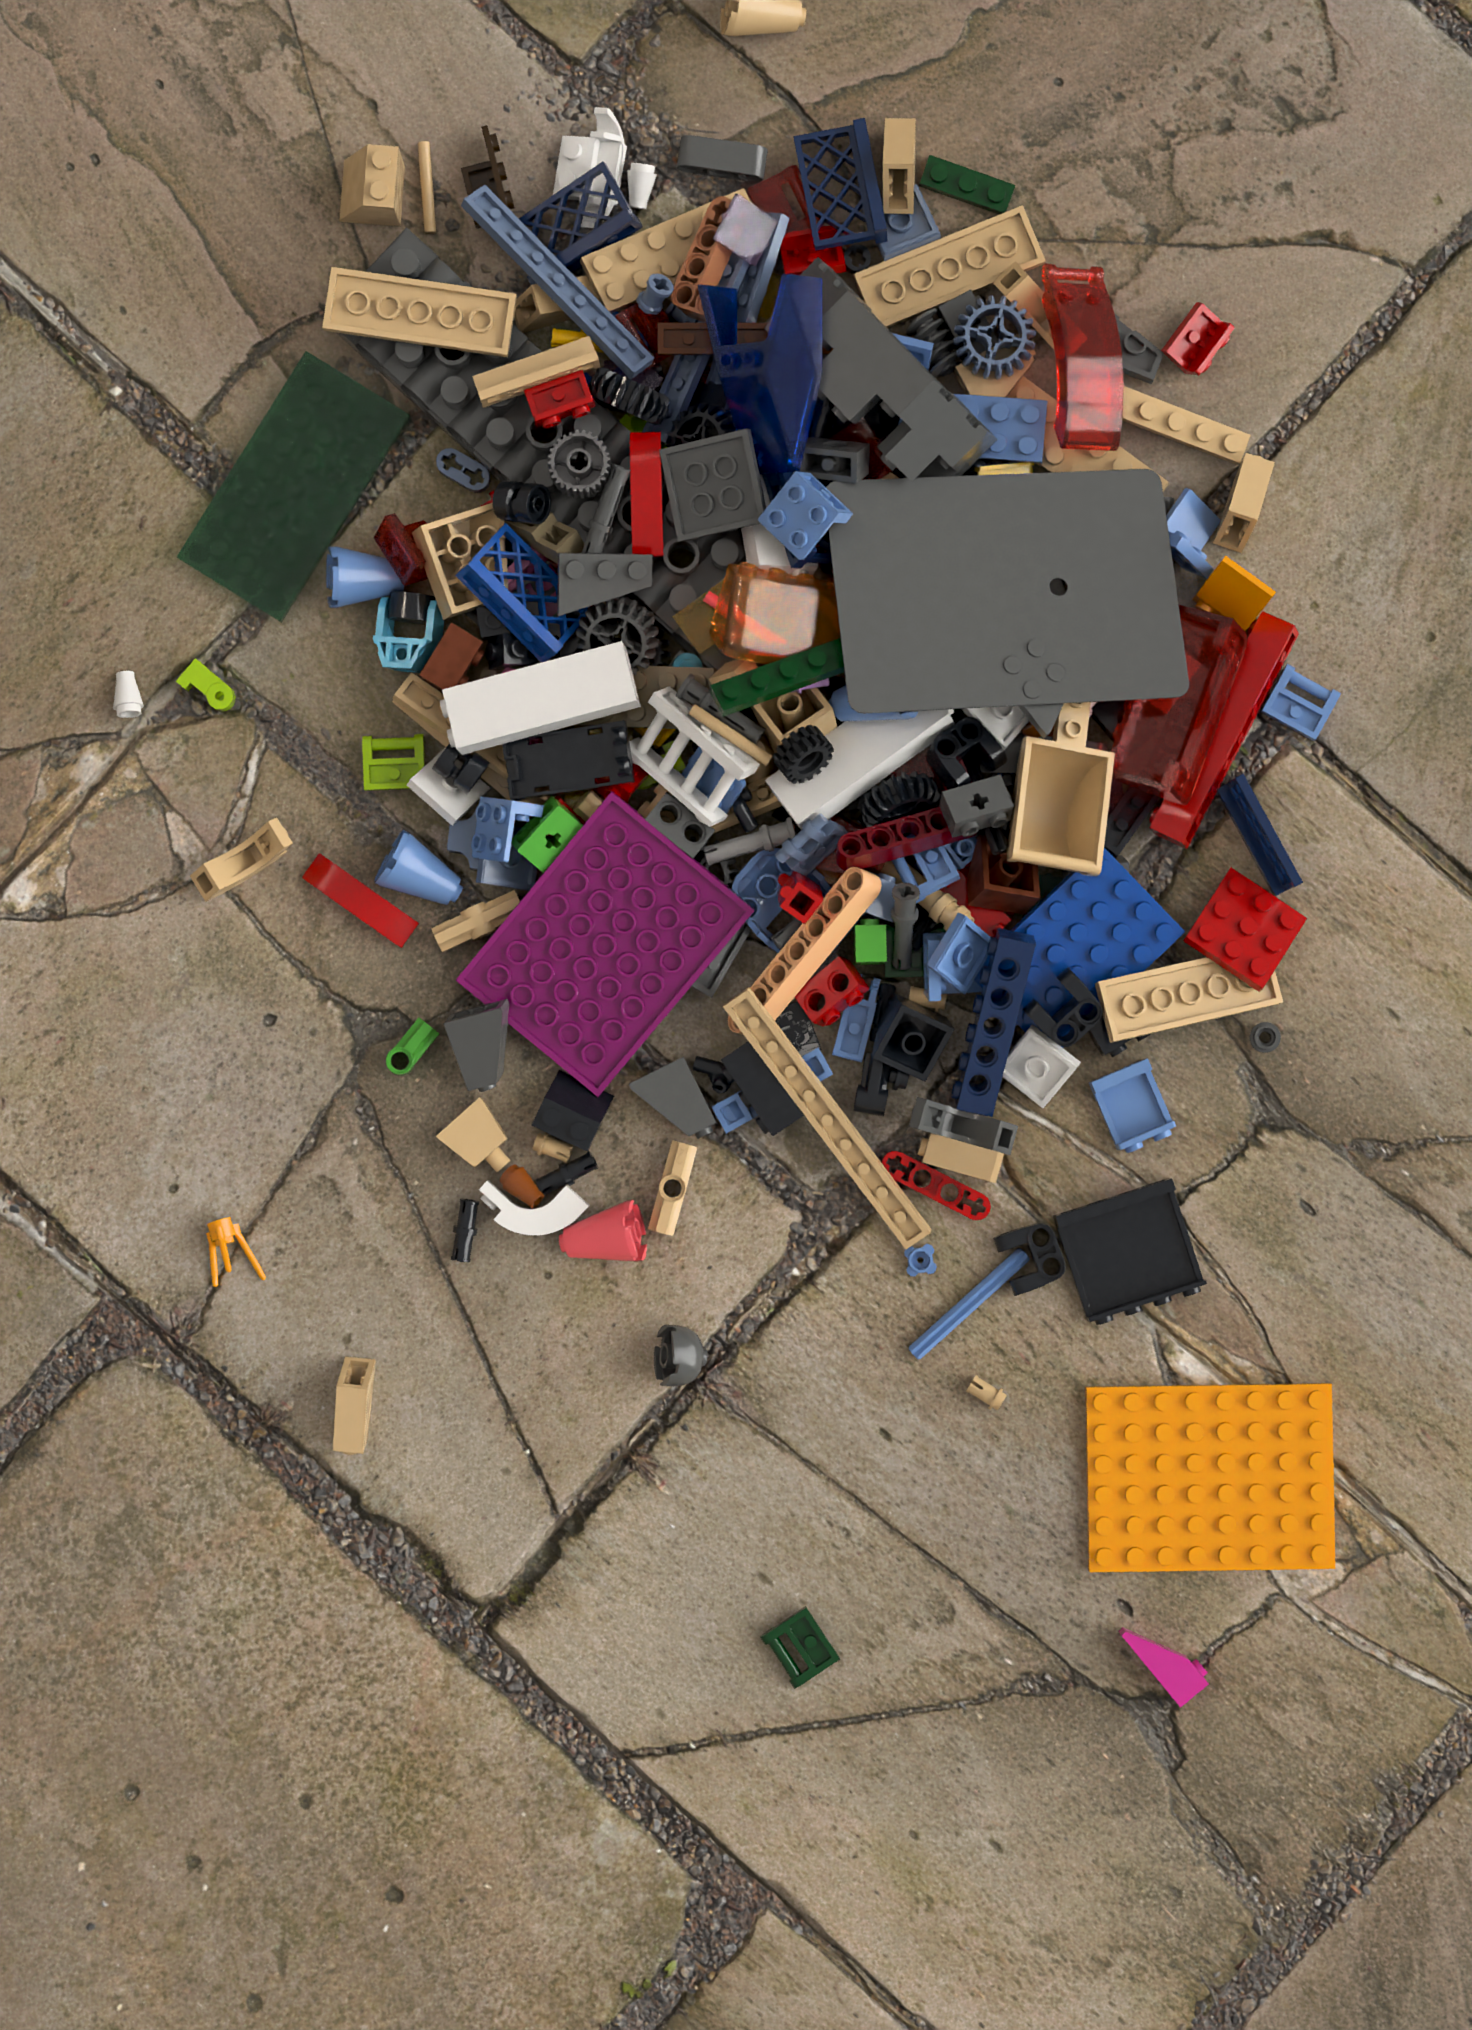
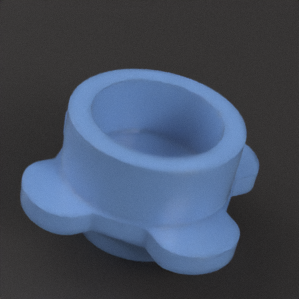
M925 1244L920 1248L911 1246L905 1249L904 1255L908 1259L906 1271L910 1276H916L918 1273L924 1272L933 1274L936 1271L937 1266L933 1262L932 1257L934 1253L933 1246ZM919 1257L923 1258L922 1263H918L917 1259Z

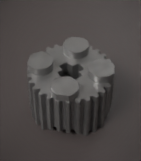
M575 430L573 434L569 432V436L564 434L562 440L558 438V444H553V448L549 450L550 455H548V467L553 483L563 494L567 492L569 497L573 494L574 498L580 495L581 499H583L584 495H587L588 498L591 495H597L605 486L611 468L610 454L603 441H599L597 436L593 437L590 431L586 434L585 430H582L581 433L578 430ZM579 459H584L587 466L583 467L582 470H576L572 463L576 464Z

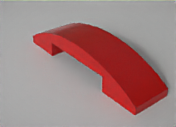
M661 432L630 433L632 554H652V557L664 556L662 472L659 451L661 449Z
M320 853L302 876L308 883L400 948L404 946L419 925L417 921Z

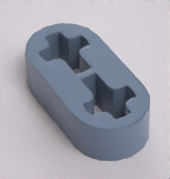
M446 448L436 458L439 472L473 493H481L489 487L491 480L487 468L460 451ZM452 456H455V462L462 467L459 471L454 467L445 470L446 465L443 459H450ZM469 471L477 474L478 471H481L484 482L482 484L477 482L475 485H471L472 480L465 472Z

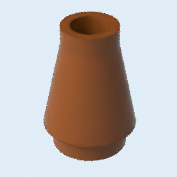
M516 1164L512 1165L500 1177L499 1182L503 1185L502 1189L523 1201L532 1209L543 1201L544 1194L538 1189L524 1167H519Z

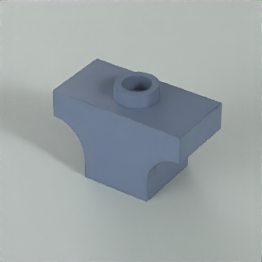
M475 810L469 819L458 820L453 826L449 824L447 851L465 855L469 861L470 869L477 871L479 858L472 857L471 846L477 822Z

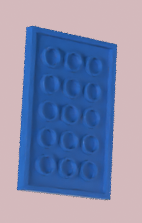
M1105 848L1102 869L1098 876H1086L1072 871L1011 929V931L1034 935L1036 942L1016 1023L1025 1032L1031 1025H1034L1043 1032L1023 1011V1008L1034 998L1052 1017L1074 996L1057 979V976L1067 967L1086 985L1099 1002L1095 987L1096 982L1145 971L1185 933L1181 926ZM988 955L983 964L984 966H988L991 955ZM1005 959L999 963L998 967L1007 970L1012 968L1015 962ZM981 967V969H980V971L978 972L977 976L975 977L974 981H975L981 988H983V984H980V983H979V981H980V974H981V970H982V967ZM998 988L992 992L991 996L1002 998L1007 994V991ZM1085 1003L1082 1005L1079 1014H1089L1093 1009V1004ZM1062 1024L1057 1029L1056 1034L1058 1036L1068 1034L1071 1028L1070 1025Z

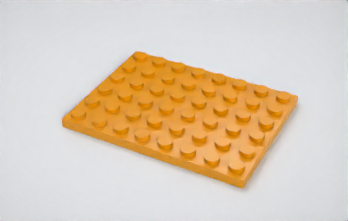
M1331 1383L1085 1386L1089 1572L1335 1569Z

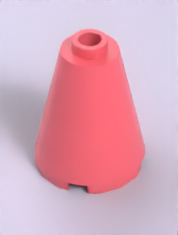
M628 1200L565 1227L563 1234L559 1235L561 1251L566 1252L570 1258L643 1261L646 1258L647 1244L641 1245V1236L646 1235V1230L638 1204L633 1205L634 1200Z

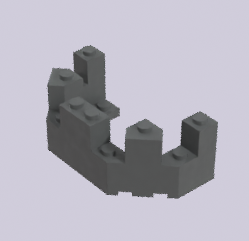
M819 257L783 292L788 300L765 322L768 324L764 328L777 343L774 349L786 361L792 358L799 363L818 343L827 351L833 348L807 377L813 382L810 389L822 401L827 397L835 405L831 410L843 423L849 420L856 425L881 399L883 401L879 405L890 417L893 418L897 414L903 420L877 446L883 453L880 459L892 471L897 467L911 481L921 477L962 476L997 441V438L973 413L921 364L871 312L872 309Z

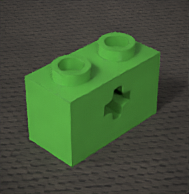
M552 795L543 804L542 818L532 816L529 822L512 838L511 842L521 855L543 873L583 826L578 817Z
M861 919L859 921L860 925H855L853 928L854 965L885 964L887 962L886 925H879V919Z

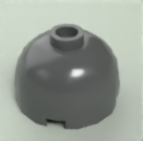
M663 1325L657 1334V1337H662L661 1348L658 1346L654 1348L656 1379L663 1380L660 1383L661 1386L675 1387L686 1385L694 1381L701 1372L702 1366L706 1365L707 1350L703 1348L701 1339L691 1329L680 1325Z

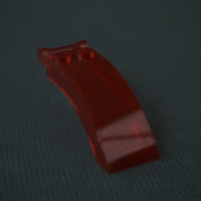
M1045 263L1041 269V279L1045 288L1042 304L1049 322L1056 357L1057 413L1054 429L1060 448L1117 451L1120 443L1123 417V362L1117 322L1103 281L1104 270L1102 267L1092 266L1090 269L1056 267L1055 264ZM1057 280L1087 281L1089 284L1058 283Z

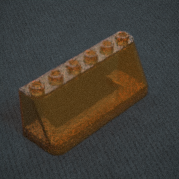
M741 562L740 565L729 563L709 633L723 654L735 659L769 664L841 638L834 578H827V581L816 579L807 573H798V576H795L775 567L769 568L768 571L758 569L757 566L747 562ZM845 672L835 676L845 677Z

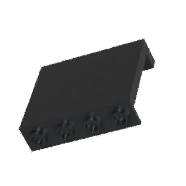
M1172 1178L1157 1181L1053 1215L1087 1321H1095L1096 1325L1108 1323L1114 1320L1112 1316L1114 1314L1124 1311L1125 1316L1143 1311L1141 1305L1151 1302L1154 1303V1306L1163 1305L1172 1301V1295L1182 1292L1184 1297L1201 1292L1200 1286L1207 1284L1200 1271L1174 1192L1176 1188Z

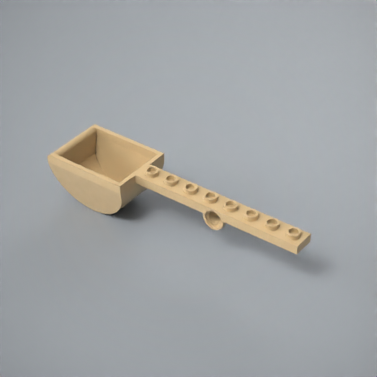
M1091 702L1064 703L1054 724L1053 741L1030 736L1022 739L1012 796L1014 808L1011 820L1009 821L1007 861H1018L1073 871L1086 876H1098L1101 873L1115 753L1086 747Z

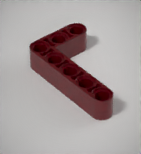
M939 749L941 754L949 755L945 749ZM960 760V764L966 770L963 760ZM932 768V778L937 783L941 793L948 790ZM937 807L841 836L837 844L836 863L844 871L851 867L864 869L968 839L977 833L967 837L960 835L952 838L941 809ZM938 824L943 826L944 829L938 830L932 826ZM911 833L915 835V837L907 838L903 836V834ZM881 841L885 843L886 846L879 847L876 846L874 842ZM854 850L857 854L848 855L844 851Z

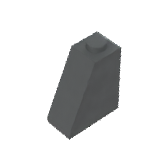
M508 999L453 1013L443 1023L468 1091L479 1089V1092L488 1091L496 1087V1083L503 1075L509 1013Z
M684 1057L629 1083L632 1091L686 1135L691 1136L695 1134L696 1138L699 1139L713 1132L711 1125L715 1124L716 1121Z

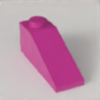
M1123 1627L1118 1631L1180 1708L1209 1685L1204 1678L1208 1672L1197 1659L1191 1662L1186 1655Z

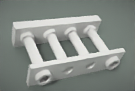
M669 686L654 692L648 701L656 709L657 714L642 739L638 737L629 741L632 763L644 769L692 811L700 822L711 827L724 821L728 816L718 806L734 780L740 781L753 775L760 764L749 754L690 716L689 712L693 706L684 698L678 699L676 697L677 692ZM669 720L679 729L680 733L663 759L651 746L666 721ZM691 739L701 748L702 753L687 778H685L673 766ZM712 759H714L724 768L725 773L708 798L696 788V785Z

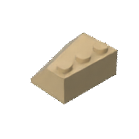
M493 503L421 525L412 532L443 620L475 610L476 607L485 606L455 575L504 525V521L495 515ZM504 535L499 539L501 551H505L506 537ZM483 556L479 560L489 571H495L494 557ZM501 558L503 572H508L507 558ZM504 579V586H505L507 589H508V579Z

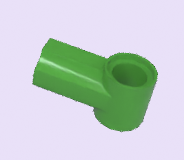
M418 1018L397 1045L388 1052L386 1056L388 1069L398 1076L409 1074L414 1065L440 1034L421 1018ZM404 1053L408 1056L409 1064L405 1069L397 1070L393 1067L392 1059L396 1054Z

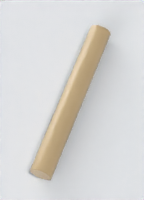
M420 141L418 142L424 234H435L436 220L430 142Z
M694 704L690 710V716L763 765L767 766L773 755L698 705Z

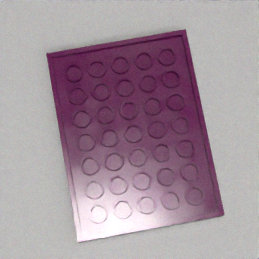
M611 791L457 977L456 981L484 1004L508 999V1024L598 1097L752 915L755 909L694 858L692 859L659 832L616 793Z

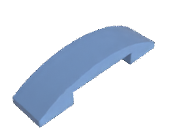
M819 1047L802 1056L820 1081L833 1075ZM739 1092L712 1106L726 1134L758 1116L753 1107L748 1109L738 1095Z

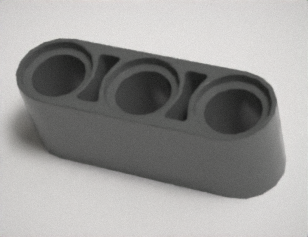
M684 135L680 140L677 169L694 174L749 182H762L765 175L768 149L755 144Z

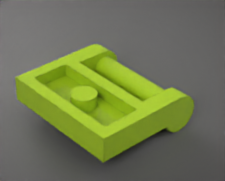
M414 734V737L373 739L372 736H362L364 790L410 789L407 783L425 766L424 734ZM414 749L415 757L373 759V751Z

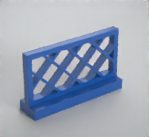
M507 523L502 525L455 575L541 663L546 662L558 653L567 639L580 626V618L586 617L585 612L588 607L579 609L578 611L581 614L577 618H566V614L559 617L546 615L545 602L557 603L558 575ZM502 535L512 543L513 552L500 550L499 539ZM483 556L494 557L495 571H489L479 560ZM501 558L514 559L515 573L503 572ZM521 560H529L534 565L535 574H523ZM504 579L516 580L517 593H511L504 586ZM523 580L536 582L537 595L525 594ZM543 582H550L555 587L556 596H544ZM526 601L538 602L539 616L532 615L526 609ZM547 623L560 625L561 636L558 640L548 631Z

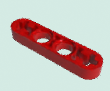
M890 1151L882 1158L881 1163L894 1180L973 1220H982L990 1213V1201L984 1194L899 1151ZM896 1156H899L901 1158L900 1164L907 1168L909 1167V1162L915 1164L909 1172L908 1181L902 1179L905 1173L900 1170H895L894 1173L889 1172L890 1166L886 1164L888 1158L894 1159ZM923 1169L929 1172L931 1181L928 1186L921 1188L915 1185L913 1177L916 1171ZM951 1183L957 1187L958 1196L955 1200L948 1202L941 1197V1188ZM964 1190L970 1192L966 1197L971 1201H976L978 1198L982 1199L981 1205L985 1207L983 1213L977 1212L975 1215H972V1208L964 1203L962 1209L956 1207L963 1198Z

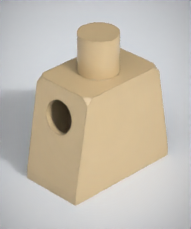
M482 1097L473 1102L436 1136L473 1167L479 1166L486 1160L498 1173L511 1161L499 1148L508 1140V1137Z

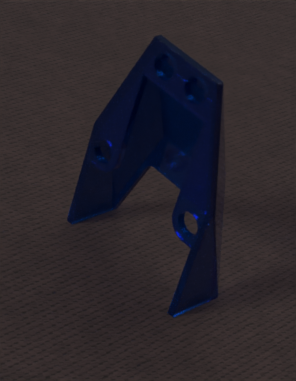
M782 274L768 337L761 342L737 344V289L697 285L719 378L736 431L751 429L759 474L800 472L822 378V278Z

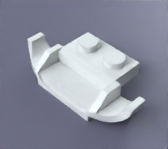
M595 107L594 114L597 119V130L591 131L590 137L562 136L553 195L602 161L607 164L620 188L627 146L624 144L621 127L609 108ZM603 173L593 179L591 191L604 192L606 178ZM574 192L568 196V199L579 200L580 203L582 193ZM589 195L585 212L598 214L602 198ZM608 199L604 216H609L613 206H617L618 201ZM583 216L580 228H594L596 219Z

